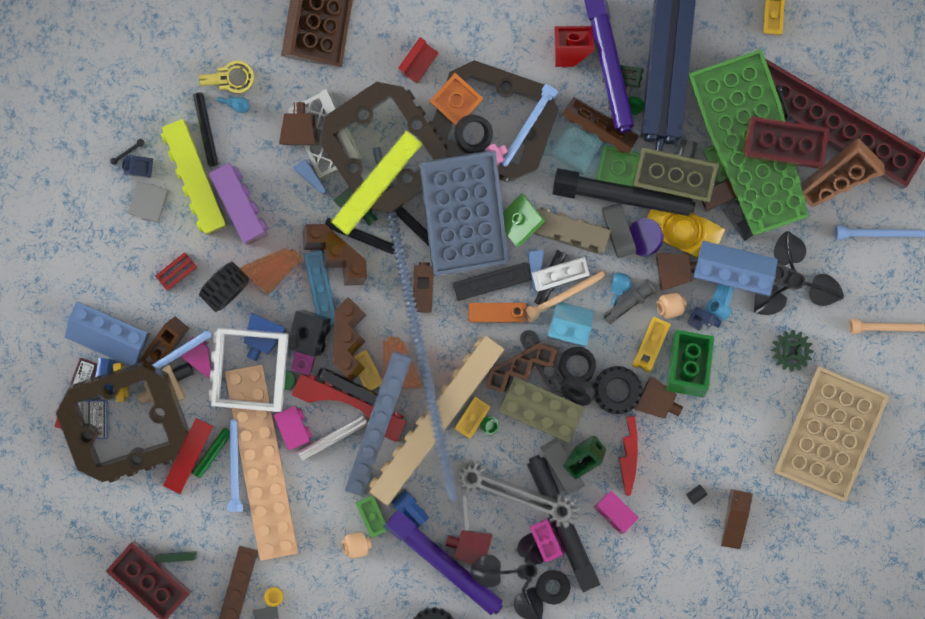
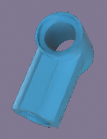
M717 284L714 297L707 303V312L713 314L721 321L728 319L731 314L729 303L734 288Z

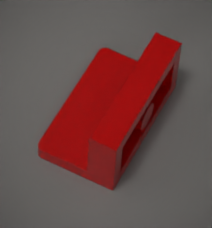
M420 37L398 67L399 72L415 83H418L437 57L438 51L430 47Z

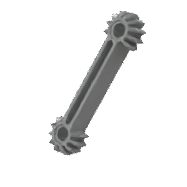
M469 461L468 465H462L463 470L458 471V474L462 477L458 478L457 481H463L464 484L460 487L461 489L467 487V493H471L473 490L477 494L479 493V488L509 498L553 515L550 522L557 520L556 526L558 527L561 526L562 522L564 527H568L569 523L574 524L576 522L574 518L580 516V514L575 512L580 509V506L573 505L577 500L570 501V495H567L564 499V496L559 494L558 500L501 480L485 474L484 470L487 467L483 466L480 468L481 462L479 461L475 465L473 461ZM471 472L477 475V482H473L470 479ZM485 481L507 488V491L496 486L490 485ZM529 497L550 504L552 507L533 501ZM560 506H564L567 508V515H562L560 513Z

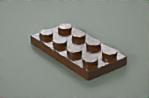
M575 97L572 98L562 114L569 122L577 123L582 126L584 131L597 135L601 141L614 145L622 153L629 154L639 135L632 131L620 133V131L615 130L612 119Z

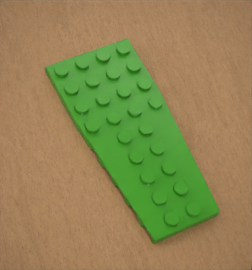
M762 49L689 73L688 77L706 130L752 234L758 235L809 217L805 204L806 200L800 185V177L795 165L743 158L747 124L750 117L785 121L782 106Z

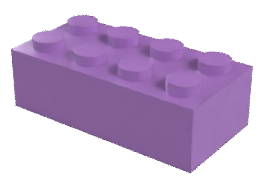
M228 163L210 172L209 175L242 242L249 245L267 236L266 230H268L264 219L258 217L257 213L260 211L253 200L250 201V190L245 183H241L240 179L243 177L239 169Z

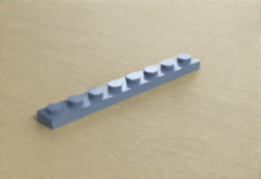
M396 351L392 353L345 487L346 492L362 497L365 493L412 356Z

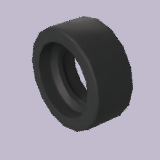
M470 114L458 121L454 136L458 145L469 152H480L490 145L493 138V129L487 119ZM472 122H477L484 128L483 139L475 145L468 144L463 137L466 125Z
M583 347L567 349L562 354L559 362V371L562 377L566 379L568 376H573L568 372L566 363L570 357L580 355L588 361L589 369L586 374L579 378L588 382L593 377L596 369L594 355Z

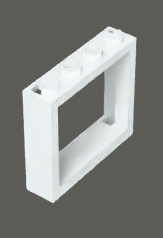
M219 327L217 332L214 331L213 343H216V350L212 351L211 359L212 362H215L214 370H211L210 381L213 382V389L209 390V401H212L211 406L281 412L284 402L289 333ZM225 334L279 339L274 403L220 398Z

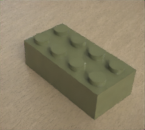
M642 147L633 186L710 202L719 164Z
M514 376L498 412L570 443L585 408Z

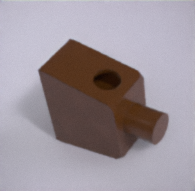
M294 102V113L284 114L279 140L280 145H319L315 115L305 113V102Z
M656 254L660 291L692 281L691 274L695 272L697 262H690L689 254Z
M650 376L641 394L642 398L634 409L666 418L668 412L679 417L683 406L674 402L677 396L676 393L666 391L664 384Z

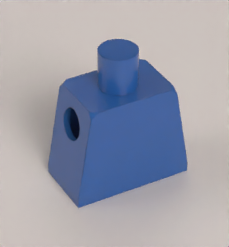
M254 313L251 314L247 330L285 333L287 330ZM245 336L243 343L251 346L246 357L257 361L261 351L270 354L279 342V339Z

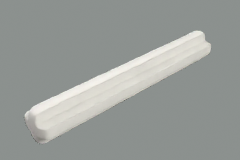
M364 416L356 419L298 451L302 460L307 459L367 426L368 421Z

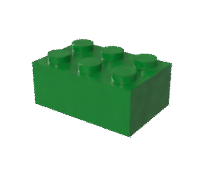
M682 330L675 331L671 341L666 391L704 398L709 390L714 336Z

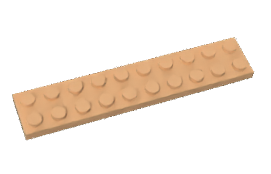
M263 364L225 371L230 399L270 403ZM232 408L233 419L237 420L238 446L260 561L298 554L272 411Z

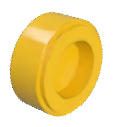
M271 587L264 594L265 603L271 607L280 605L284 599V594L278 587Z

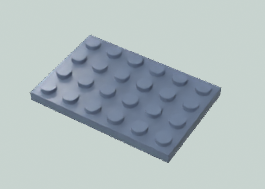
M490 150L418 162L433 275L438 276L509 263L496 151Z

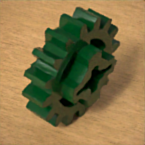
M791 330L790 335L787 331H784V337L777 335L779 341H773L772 343L776 347L771 349L772 352H775L772 359H778L776 365L782 364V370H786L789 367L790 372L794 371V367L800 371V365L807 367L806 360H812L809 353H814V350L809 349L813 344L806 342L809 337L805 336L802 338L801 331L795 335V330ZM795 338L798 339V341H796L795 343H791L787 339ZM780 346L783 347L782 355H780ZM797 346L794 350L795 354L788 355L790 352L789 347ZM803 346H804V356L801 354V350H802V347H803ZM789 359H794L795 361H797V363L790 364L786 361H788Z

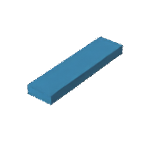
M323 251L305 253L303 255L316 314L330 318V325L334 326L335 305L327 269L324 268Z

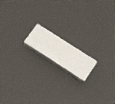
M580 257L532 272L536 291H541L589 276L585 257Z

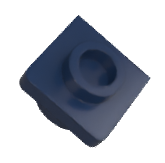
M133 155L126 156L122 162L124 175L151 178L153 158Z
M696 306L687 323L700 331L703 324L707 327L713 325L719 328L722 321L713 314Z

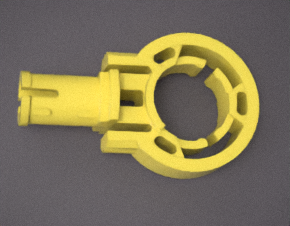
M232 61L225 67H218V73L199 74L200 87L219 85V90H227L233 94L247 92L254 80L251 67L243 61ZM241 66L248 70L247 72L244 68L242 69L246 74L244 86L248 81L250 83L246 88L237 90L243 88V86L233 85L229 80V74L232 70H240Z

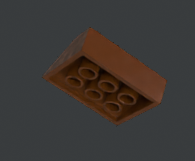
M290 0L281 56L299 61L342 67L353 0Z

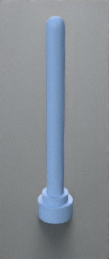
M545 84L542 88L541 99L505 154L504 161L501 163L502 166H508L547 102L551 101L558 94V91L552 86Z
M836 225L834 236L835 240H844L848 236L925 237V230L848 229L844 225Z
M209 331L203 332L152 366L161 369L210 338L211 333Z
M231 419V499L229 500L230 503H228V512L243 511V503L239 499L237 420Z

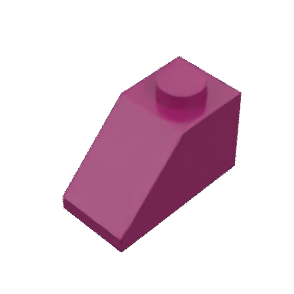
M204 341L180 357L210 378L211 370H213L210 348L206 346L208 342Z

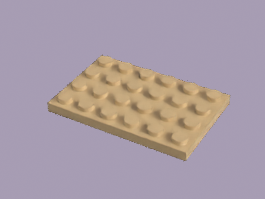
M817 366L778 459L774 473L846 503L889 395Z

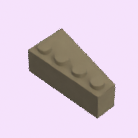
M541 207L540 210L537 209L545 219V222L533 234L599 255L605 252L611 230L600 225L588 224L585 220L570 219V216L566 214H552V210Z

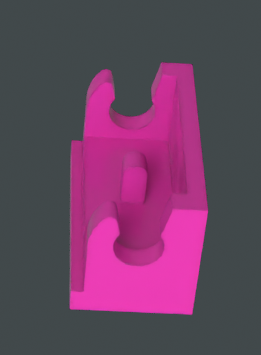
M612 490L593 507L620 534L625 533L639 518Z
M549 517L530 526L545 563L564 554L562 545Z

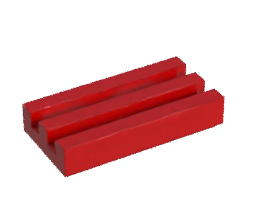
M184 252L155 275V277L164 286L166 291H169L194 271L197 266L187 253ZM184 258L186 259V261L183 264H181L168 276H166L164 279L162 278L164 274H166ZM188 264L191 265L190 268H188L184 273H182L179 277H177L174 281L167 285L166 282L168 280H170Z

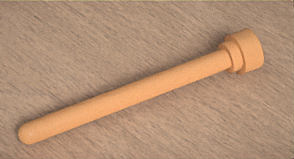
M600 271L537 307L529 306L523 311L530 323L536 321L540 313L605 278L606 272Z
M850 319L849 330L850 334H859L864 330L925 332V324L864 323L860 319Z

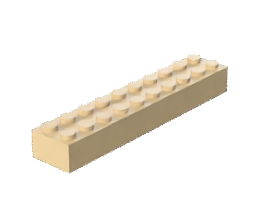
M487 336L484 339L480 337L474 345L476 350L473 354L468 353L462 361L464 366L461 370L457 368L451 375L452 382L449 385L445 383L439 391L441 396L436 405L439 406L437 410L440 411L439 417H442L440 422L443 423L441 427L444 430L505 350ZM430 411L426 416L421 415L415 423L418 425L416 430L409 431L404 438L407 442L403 447L400 445L392 454L395 458L392 462L387 461L380 470L383 474L380 478L376 476L369 485L371 487L369 492L387 506L436 441V438L433 437L435 432H432L434 427H431L433 422L430 421L432 418L429 416Z

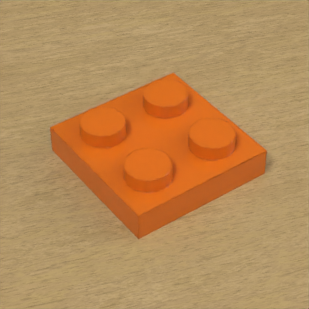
M454 73L429 102L456 126L458 121L464 116L470 115L484 98Z

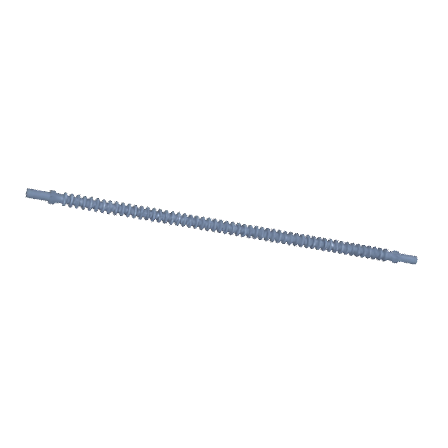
M380 147L373 148L376 167L383 160ZM388 186L383 193L391 189V186ZM387 213L385 215L388 217L386 221L389 223V233L392 234L390 235V238L393 239L391 243L394 244L392 248L395 249L393 253L396 254V265L399 266L397 270L400 271L398 275L401 276L399 280L402 281L400 285L403 286L401 290L404 292L403 297L406 298L404 302L407 303L405 305L408 308L406 312L409 313L407 317L410 318V329L413 330L411 334L414 335L412 339L415 340L413 345H416L414 350L417 353L415 355L418 356L417 361L420 362L418 367H421L419 372H422L420 377L423 380L421 382L424 383L423 388L426 389L424 394H427L425 397L428 400L426 404L429 405L427 410L430 411L429 416L432 417L430 419L433 422L431 427H434L432 432H435L433 437L436 438L435 443L438 444L436 449H439L437 452L440 455L438 459L441 460L439 465L442 466L441 471L444 473V483H446L449 500L452 502L457 500L453 482L455 480L451 473L453 467L450 466L451 461L448 460L450 455H447L449 450H446V447L448 445L445 444L446 439L443 437L445 433L442 432L444 428L441 427L443 423L440 422L442 417H439L440 411L437 410L439 408L436 405L438 400H435L437 395H434V392L436 390L433 389V378H430L432 373H429L431 368L428 365L430 363L427 362V351L424 350L426 346L423 345L425 341L422 340L424 336L421 335L423 330L420 329L421 324L418 323L420 319L417 318L419 314L416 313L418 309L415 308L417 303L414 300L416 298L413 297L414 292L411 291L413 287L410 286L412 282L409 281L411 276H408L410 271L407 268L409 266L406 265L407 260L404 259L406 255L403 254L405 252L402 249L404 245L401 244L403 240L400 238V228L397 227L399 226V223L396 222L398 218L395 217L397 213Z

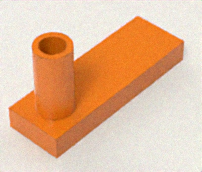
M469 303V322H526V316L523 311L526 308V303Z

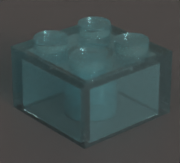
M570 122L551 153V157L584 175L603 141L595 134L584 131L578 124Z

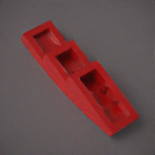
M634 415L626 417L629 436L622 437L625 456L618 457L626 496H631L638 459V435Z
M199 418L195 419L164 482V487L181 494L214 426Z

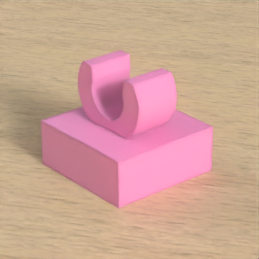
M495 143L484 150L496 151L497 166L504 161L503 156L508 152L505 145L497 148Z

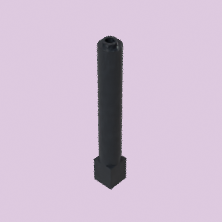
M557 168L552 195L573 199L578 195L688 217L690 213L694 214L696 202H692V198L579 176L580 172Z
M539 455L529 458L527 467L539 494L558 500L560 492L545 458H540ZM544 503V505L552 507V505ZM560 506V513L562 515H567V508L564 506ZM557 520L552 522L582 592L601 585L574 524L569 523L568 527H564L562 522L561 526L558 527L556 526Z

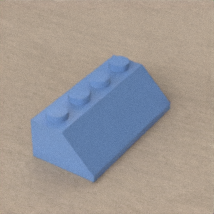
M702 241L693 278L770 296L778 259Z
M76 302L68 320L65 338L131 366L139 361L151 333L81 302Z

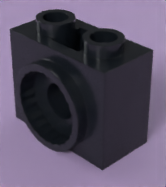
M306 310L296 311L288 339V348L313 357L321 356L326 348L325 340L331 329V319ZM306 328H307L308 331H309V336H308V337H307L306 334H305Z

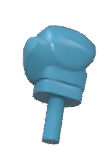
M231 96L229 99L221 97L217 99V102L228 104V107L234 108L238 113H246L250 110L249 101L244 97Z
M618 272L613 275L611 292L614 293L611 305L615 306L618 296L624 295V292H628L632 287L630 277L625 273Z

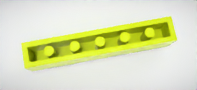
M181 119L161 127L163 133H161L163 142L165 144L168 143L170 147L168 151L169 157L172 162H176L178 167L175 168V172L178 178L184 182V186H182L183 192L186 197H190L192 202L189 204L193 215L197 214L199 219L196 222L199 231L209 235L228 227L186 121Z
M406 131L331 222L348 235L420 149L422 143Z

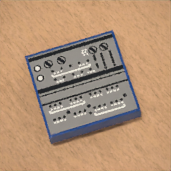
M83 400L78 402L85 423L93 424L97 427L99 432L97 439H108V400ZM83 432L85 438H92L90 433Z

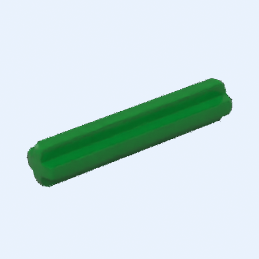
M223 428L192 471L194 476L197 478L203 476L230 438L229 429Z

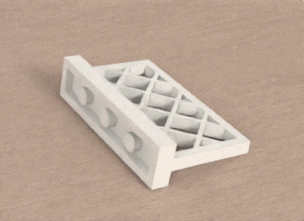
M328 89L303 101L305 106L308 105V108L305 107L306 113L313 112L319 114L316 123L317 130L323 129L319 127L322 116H326L323 114L324 110L329 114L338 108L331 90ZM318 99L322 103L320 112L311 110L313 102ZM294 106L287 109L289 113H294ZM348 127L338 133V143L341 144L348 158L361 160L362 157ZM304 145L319 178L338 170L335 166L333 167L331 159L322 157L324 153L323 147L320 154L317 155L312 152V145ZM321 159L331 162L328 170L321 172L319 167Z

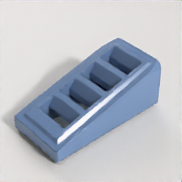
M304 159L293 167L297 173L321 194H327V190L307 160Z
M543 250L528 253L534 291H536L532 272L542 269Z

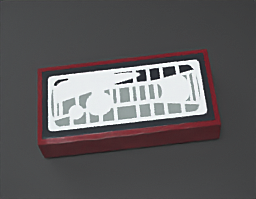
M79 358L70 385L94 378L97 363Z

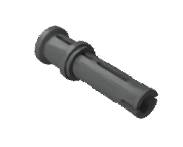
M648 279L638 289H633L631 295L603 315L610 325L638 303L643 304L646 298L653 293H657V290Z

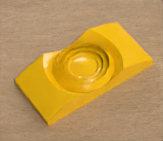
M650 209L646 217L647 219L654 220L661 226L664 235L663 243L697 259L702 241L719 244L725 232V229L693 213H690L688 217Z

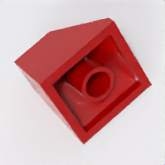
M554 26L555 67H575L594 52L592 26Z

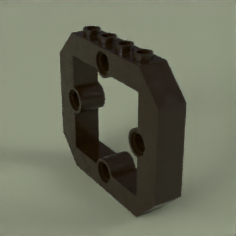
M475 60L451 71L447 78L448 81L456 73L466 83L469 78L495 86L497 93L501 97L507 98L515 93L538 102L542 97L541 90L544 87L542 83ZM507 82L511 85V89L503 91L500 87L501 84ZM553 98L547 102L530 129L535 137L532 140L526 138L523 140L522 143L526 146L520 163L510 162L506 167L502 166L501 163L498 165L499 180L509 183V180L515 181L538 170L558 113V108ZM436 110L432 121L437 129L434 133L438 138L442 137L448 146L445 148L447 150L446 158L478 153L469 152L460 147L458 143L447 140L453 123L439 110Z
M376 81L325 116L320 144L353 193L364 182L361 177L363 166L358 159L348 158L334 136L355 122L362 126L370 124L373 120L372 110L390 98L408 122L409 132L419 138L432 159L446 158L447 150L445 148L448 147L442 137L438 138L434 133L437 129L431 121H426L424 118L426 115L425 111L420 105H415L413 102L415 97L409 89L406 91L403 86ZM362 110L369 112V116L365 120L358 117L359 112ZM414 121H421L423 126L421 129L415 130L412 128V123ZM357 164L359 166L358 171L350 173L348 171L349 165ZM409 168L402 169L397 175L398 184L383 193L369 210L391 214L421 194L420 170L414 172ZM404 174L412 176L410 183L405 184L402 182L401 178Z
M144 361L70 385L56 412L77 470L101 482H115L121 476L127 475V477L136 475L139 470L145 469V471L156 468L158 464L168 465L173 463L189 432V427L169 373ZM146 380L154 401L149 411V417L154 423H162L168 441L145 449L137 447L132 449L127 455L100 463L93 444L98 438V429L93 424L85 423L78 402L99 395L104 399L110 400L117 396L121 388ZM111 384L115 391H108L106 385ZM156 409H162L165 415H158ZM83 432L90 433L92 438H85ZM133 456L140 457L142 462H135Z

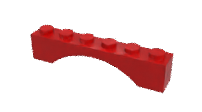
M300 374L291 394L292 396L307 403L320 400L341 401L359 409L370 419L374 406L368 404L367 401L360 398L356 399L342 389L340 391L333 388L334 385L323 381V383L316 381L317 377L312 374ZM393 412L384 436L385 438L398 442L407 422L403 420V415Z

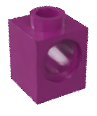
M295 351L291 370L310 375L316 356L313 357Z

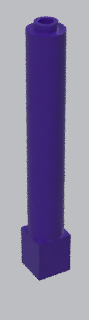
M584 0L588 19L592 25L615 130L620 131V133H626L631 131L634 122L611 27L607 0Z
M399 510L394 512L383 526L399 541L407 544L488 614L492 615L493 613L498 614L503 608L501 604L503 600L489 588L478 584L469 571L415 527L416 524Z

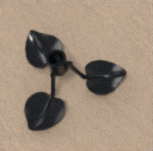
M785 231L775 244L774 257L778 259L777 263L781 265L790 263L793 273L788 278L789 284L780 290L773 284L770 296L755 294L754 312L760 315H772L780 312L787 303V298L782 292L791 287L795 289H800L804 285L812 287L809 291V297L813 303L819 306H827L842 300L844 294L839 283L827 274L816 275L813 284L805 282V277L797 273L793 263H800L805 258L806 246L800 238L790 231Z
M532 533L521 538L518 543L517 552L519 556L525 558L524 562L526 563L520 565L518 569L500 571L501 563L493 555L481 556L470 567L474 580L487 588L500 584V574L517 573L518 577L526 580L522 588L523 593L516 595L514 599L516 613L524 619H542L543 601L537 595L536 588L532 587L526 590L529 583L532 582L531 578L537 575L536 565L544 562Z

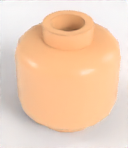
M671 292L661 295L656 306L661 316L670 319L681 316L687 303L685 298L681 297L678 292Z
M363 532L347 534L345 539L342 540L343 553L350 559L365 557L368 554V549H371L370 538H366Z

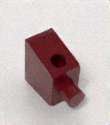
M462 530L460 538L448 535L445 546L456 549L454 557L472 566L478 558L488 554L493 534Z

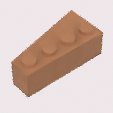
M857 138L827 162L823 168L817 170L800 184L805 200L811 207H815L834 198L835 195L843 191L845 193L860 183L864 184L875 176L879 177L885 174L884 164Z

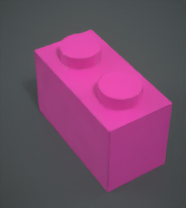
M297 406L274 414L288 451L311 441L312 433L309 426L305 427L303 423L305 416L301 408L298 409Z

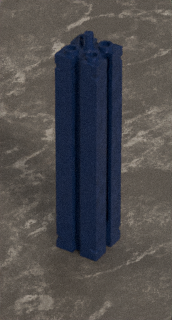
M654 0L640 138H644L645 142L656 141L655 150L663 151L664 144H675L682 137L696 0Z

